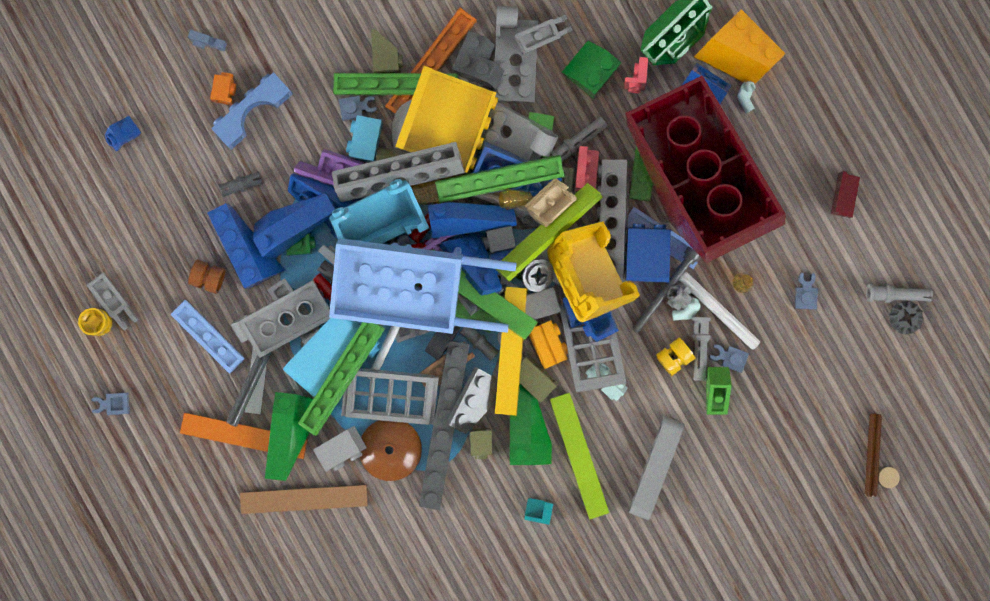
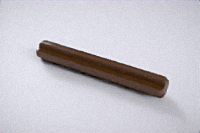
M874 413L870 414L864 493L867 497H876L878 487L882 415Z

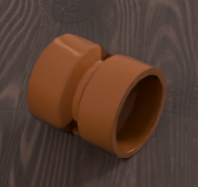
M197 259L192 266L188 284L197 288L204 286L206 291L218 294L225 278L226 269L216 265L209 267L207 262Z

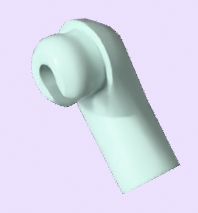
M752 81L744 82L737 95L745 113L755 109L750 100L756 88Z
M692 297V302L684 310H672L673 321L692 319L700 310L699 300Z

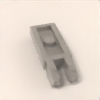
M566 15L554 20L550 19L514 35L522 55L572 32L571 27H566L558 32L555 26L558 23L565 22L567 20Z
M104 272L87 284L89 290L109 316L114 318L124 331L128 326L119 316L121 312L125 311L133 322L139 320L129 307L128 302Z

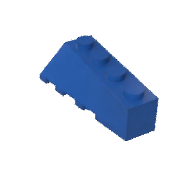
M225 203L207 212L244 288L250 289L286 271L276 258L261 256L253 241V231L231 205Z

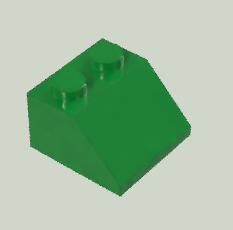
M587 41L561 73L594 99L620 68L622 62L606 49Z

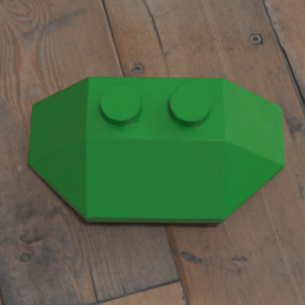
M708 0L675 1L646 29L640 51L648 58L650 64L653 66L675 64L705 35L709 13L712 11L711 4Z

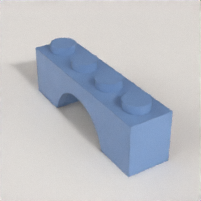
M274 72L271 75H265L260 80L261 84L258 87L248 90L244 95L245 98L240 103L236 102L229 108L230 112L224 117L220 116L214 121V126L211 129L231 150L247 136L244 122L250 110L259 105H271L278 108L293 95Z

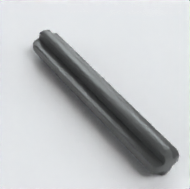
M271 352L261 358L257 354L228 416V424L234 427L238 426Z

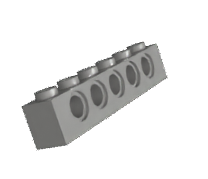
M456 142L332 171L337 196L340 202L370 196L390 186L389 184L396 179L406 180L412 186L464 173L458 145Z
M602 160V165H599L598 169L599 178H602L598 191L603 198L601 199V207L597 208V219H600V222L604 221L611 234L610 240L615 239L616 247L613 250H608L607 246L605 248L611 260L615 261V269L623 283L626 281L630 162L628 160ZM612 177H618V184L615 187L609 186V180ZM611 198H617L618 204L614 208H609L608 206ZM615 218L617 220L616 227L609 229L607 226L608 221Z

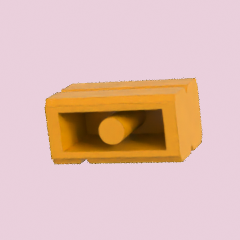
M551 320L536 326L529 335L543 369L568 359L566 356L568 354L565 342L561 343L558 337L561 334L557 323L552 324Z

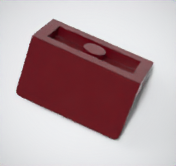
M842 171L838 174L831 215L853 218L860 182L859 176L849 175L847 171Z

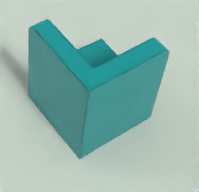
M528 498L524 520L550 525L553 502Z

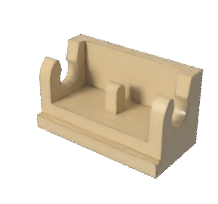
M556 178L534 196L525 207L536 222L547 227L577 198L567 190L569 187Z

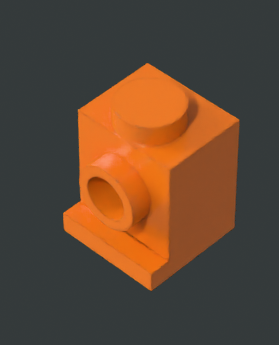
M221 72V75H214L210 97L214 103L233 105L235 103L231 98L235 96L237 87L233 80V74Z

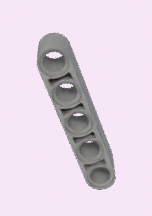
M664 416L628 513L646 520L650 519L683 432L684 423Z

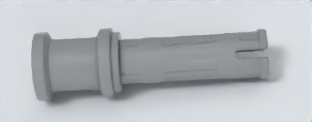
M599 116L570 140L564 139L563 144L552 150L550 156L560 155L563 162L571 155H576L579 146L584 145L608 127L606 122Z
M869 283L866 289L867 302H873V300L885 301V303H890L893 300L931 302L932 298H929V296L933 297L931 288H895L890 284L874 286L872 283Z
M692 317L694 321V334L692 338L695 340L693 380L706 381L707 341L711 339V335H709V321H711V318Z

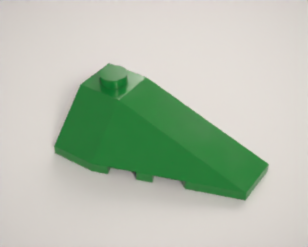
M519 383L517 415H510L509 464H552V443L538 400Z

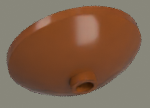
M378 420L371 424L361 437L367 447L361 451V463L375 478L384 481L400 480L411 474L419 464L422 444L418 433L409 423ZM387 446L393 448L392 454L386 453Z

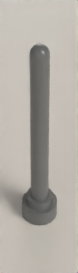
M688 246L684 251V260L669 278V282H666L633 326L634 332L641 331L666 298L668 290L678 282L690 264L693 265L700 260L701 257L691 247Z

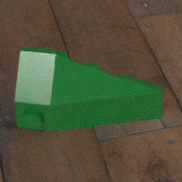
M275 392L265 479L287 480L310 433L300 426L298 422L311 404L312 398L297 394Z

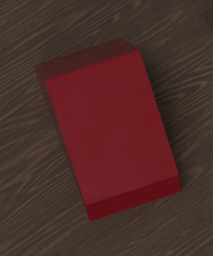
M703 76L625 113L627 126L670 224L705 263L785 225L786 213Z

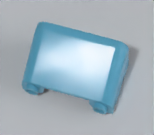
M401 179L392 181L389 184L390 186L345 208L340 207L333 210L329 218L338 240L341 238L379 244L404 232L410 234V229L417 228L419 232L428 229L429 226L410 184L406 180L402 181Z
M330 318L286 364L283 370L309 394L315 397L361 324L358 321ZM379 341L376 342L375 346L368 355L371 358H373L380 350V348H378V346L381 344Z

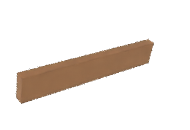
M367 485L241 492V514L368 506Z

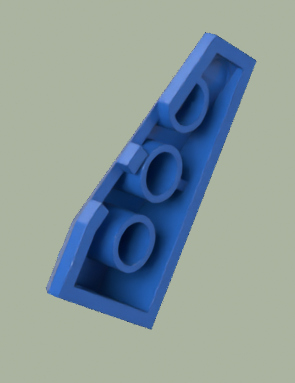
M294 173L290 175L288 192L298 202L328 194L337 209L340 207L345 208L363 199L357 198L340 202L333 186ZM328 218L324 223L331 229L330 233L337 238L331 221Z

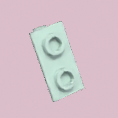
M598 363L601 376L612 374L606 364ZM594 364L586 371L587 378L597 377ZM626 384L605 387L601 390L611 400L617 401L628 388L625 386Z

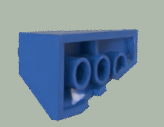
M483 141L471 173L527 162V160ZM553 179L490 193L500 192L536 196Z
M323 194L270 211L254 224L253 241L262 257L277 258L330 218L332 211L336 207L329 195Z
M457 202L428 205L433 238L517 226L514 207Z

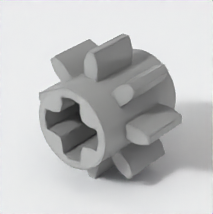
M681 283L678 286H672L667 292V297L670 299L667 304L678 311L681 308H687L693 300L689 295L692 290Z

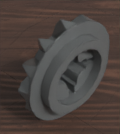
M540 258L530 262L524 268V273L521 274L523 278L522 283L530 291L539 292L546 289L554 277L552 265L547 260ZM537 270H538L540 273H543V274L538 275V276H537V279H536L535 277H533V276H531V275L536 274V273H537Z
M899 302L891 309L889 316L891 326L901 334H912L921 328L924 321L923 311L919 308L918 304L913 302ZM904 311L907 314H914L910 318V324L907 321H899L904 317Z

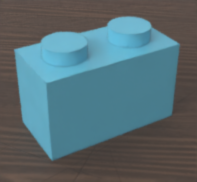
M357 115L356 121L352 120L350 132L353 133L352 141H348L346 153H349L350 158L369 163L376 161L377 148L383 126L382 120Z

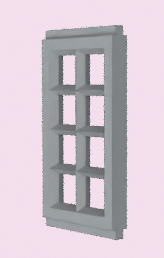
M563 304L559 305L576 393L626 384L616 333L610 335L609 339L598 342L594 341L590 336V342L574 345L572 332L584 330L583 326L571 328ZM610 343L613 356L597 359L595 346ZM591 347L593 359L577 362L575 349ZM614 360L617 373L601 376L598 363ZM594 364L597 377L581 379L579 367Z
M360 368L343 394L341 416L426 425L433 424L439 376ZM357 376L370 377L369 392L356 391ZM375 378L389 379L388 394L374 393ZM394 380L407 381L406 396L393 394ZM412 381L426 383L425 397L411 396ZM355 395L369 396L367 411L354 409ZM374 397L387 398L386 412L372 411ZM392 398L406 399L404 414L391 413ZM411 400L424 401L423 416L409 414Z

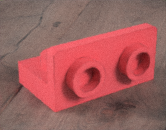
M640 57L639 63L634 65L633 78H625L624 89H628L629 93L645 91L648 58Z
M579 146L574 191H579L587 183L596 189L599 151L588 150L586 146Z

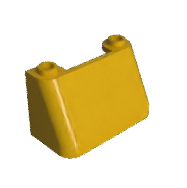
M604 221L562 232L547 250L549 262L576 318L580 322L603 315L636 300L640 296L637 286L632 281L628 280L622 283L605 248L610 241L611 234Z

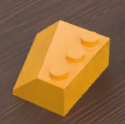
M741 9L705 44L694 58L729 74L742 83L752 81L756 84L786 53Z

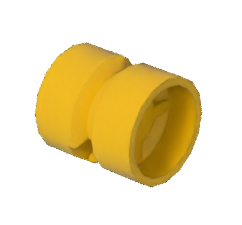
M89 308L80 314L78 325L81 331L87 335L102 336L110 331L112 318L102 309Z
M680 337L669 344V349L664 348L655 355L670 376L680 371L681 365L686 366L695 359L689 347ZM673 355L677 358L674 361L671 358Z

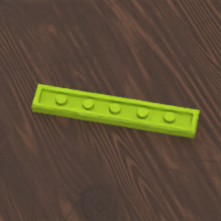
M587 183L575 194L577 200L547 227L540 225L501 260L517 263L516 271L496 269V271L508 282L512 280L551 245L562 232L571 227L603 198L601 193Z
M567 393L551 398L550 402L589 520L608 514L609 510L571 395Z

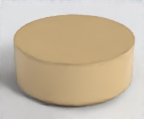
M884 467L879 470L878 483L882 487L893 488L899 483L900 476L896 469Z

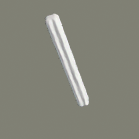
M684 272L679 281L684 286L692 290L691 293L747 346L755 349L760 344V341L691 275Z

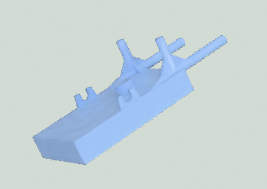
M339 238L336 243L329 318L453 334L454 326L508 333L509 324L456 317L462 265L516 271L517 263L464 256L461 254L462 250L460 247H456L453 253L412 248L409 244H406V246H400L398 243L387 245ZM420 283L422 287L419 288L415 284Z

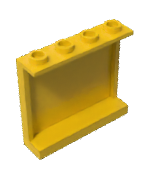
M424 66L395 147L409 152H416L456 142L461 154L464 172L468 173V170H473L477 158L473 156L476 149H481L484 140L481 137L483 129L487 130L491 121V118L488 117L490 109L494 110L498 102V98L495 97L496 92Z

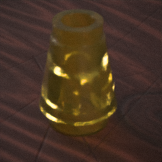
M505 189L499 193L500 207L506 210L525 206L532 199L531 193L525 191Z
M742 272L734 277L733 287L737 292L747 293L753 288V278L748 273ZM744 278L748 280L749 284L747 286L743 284Z

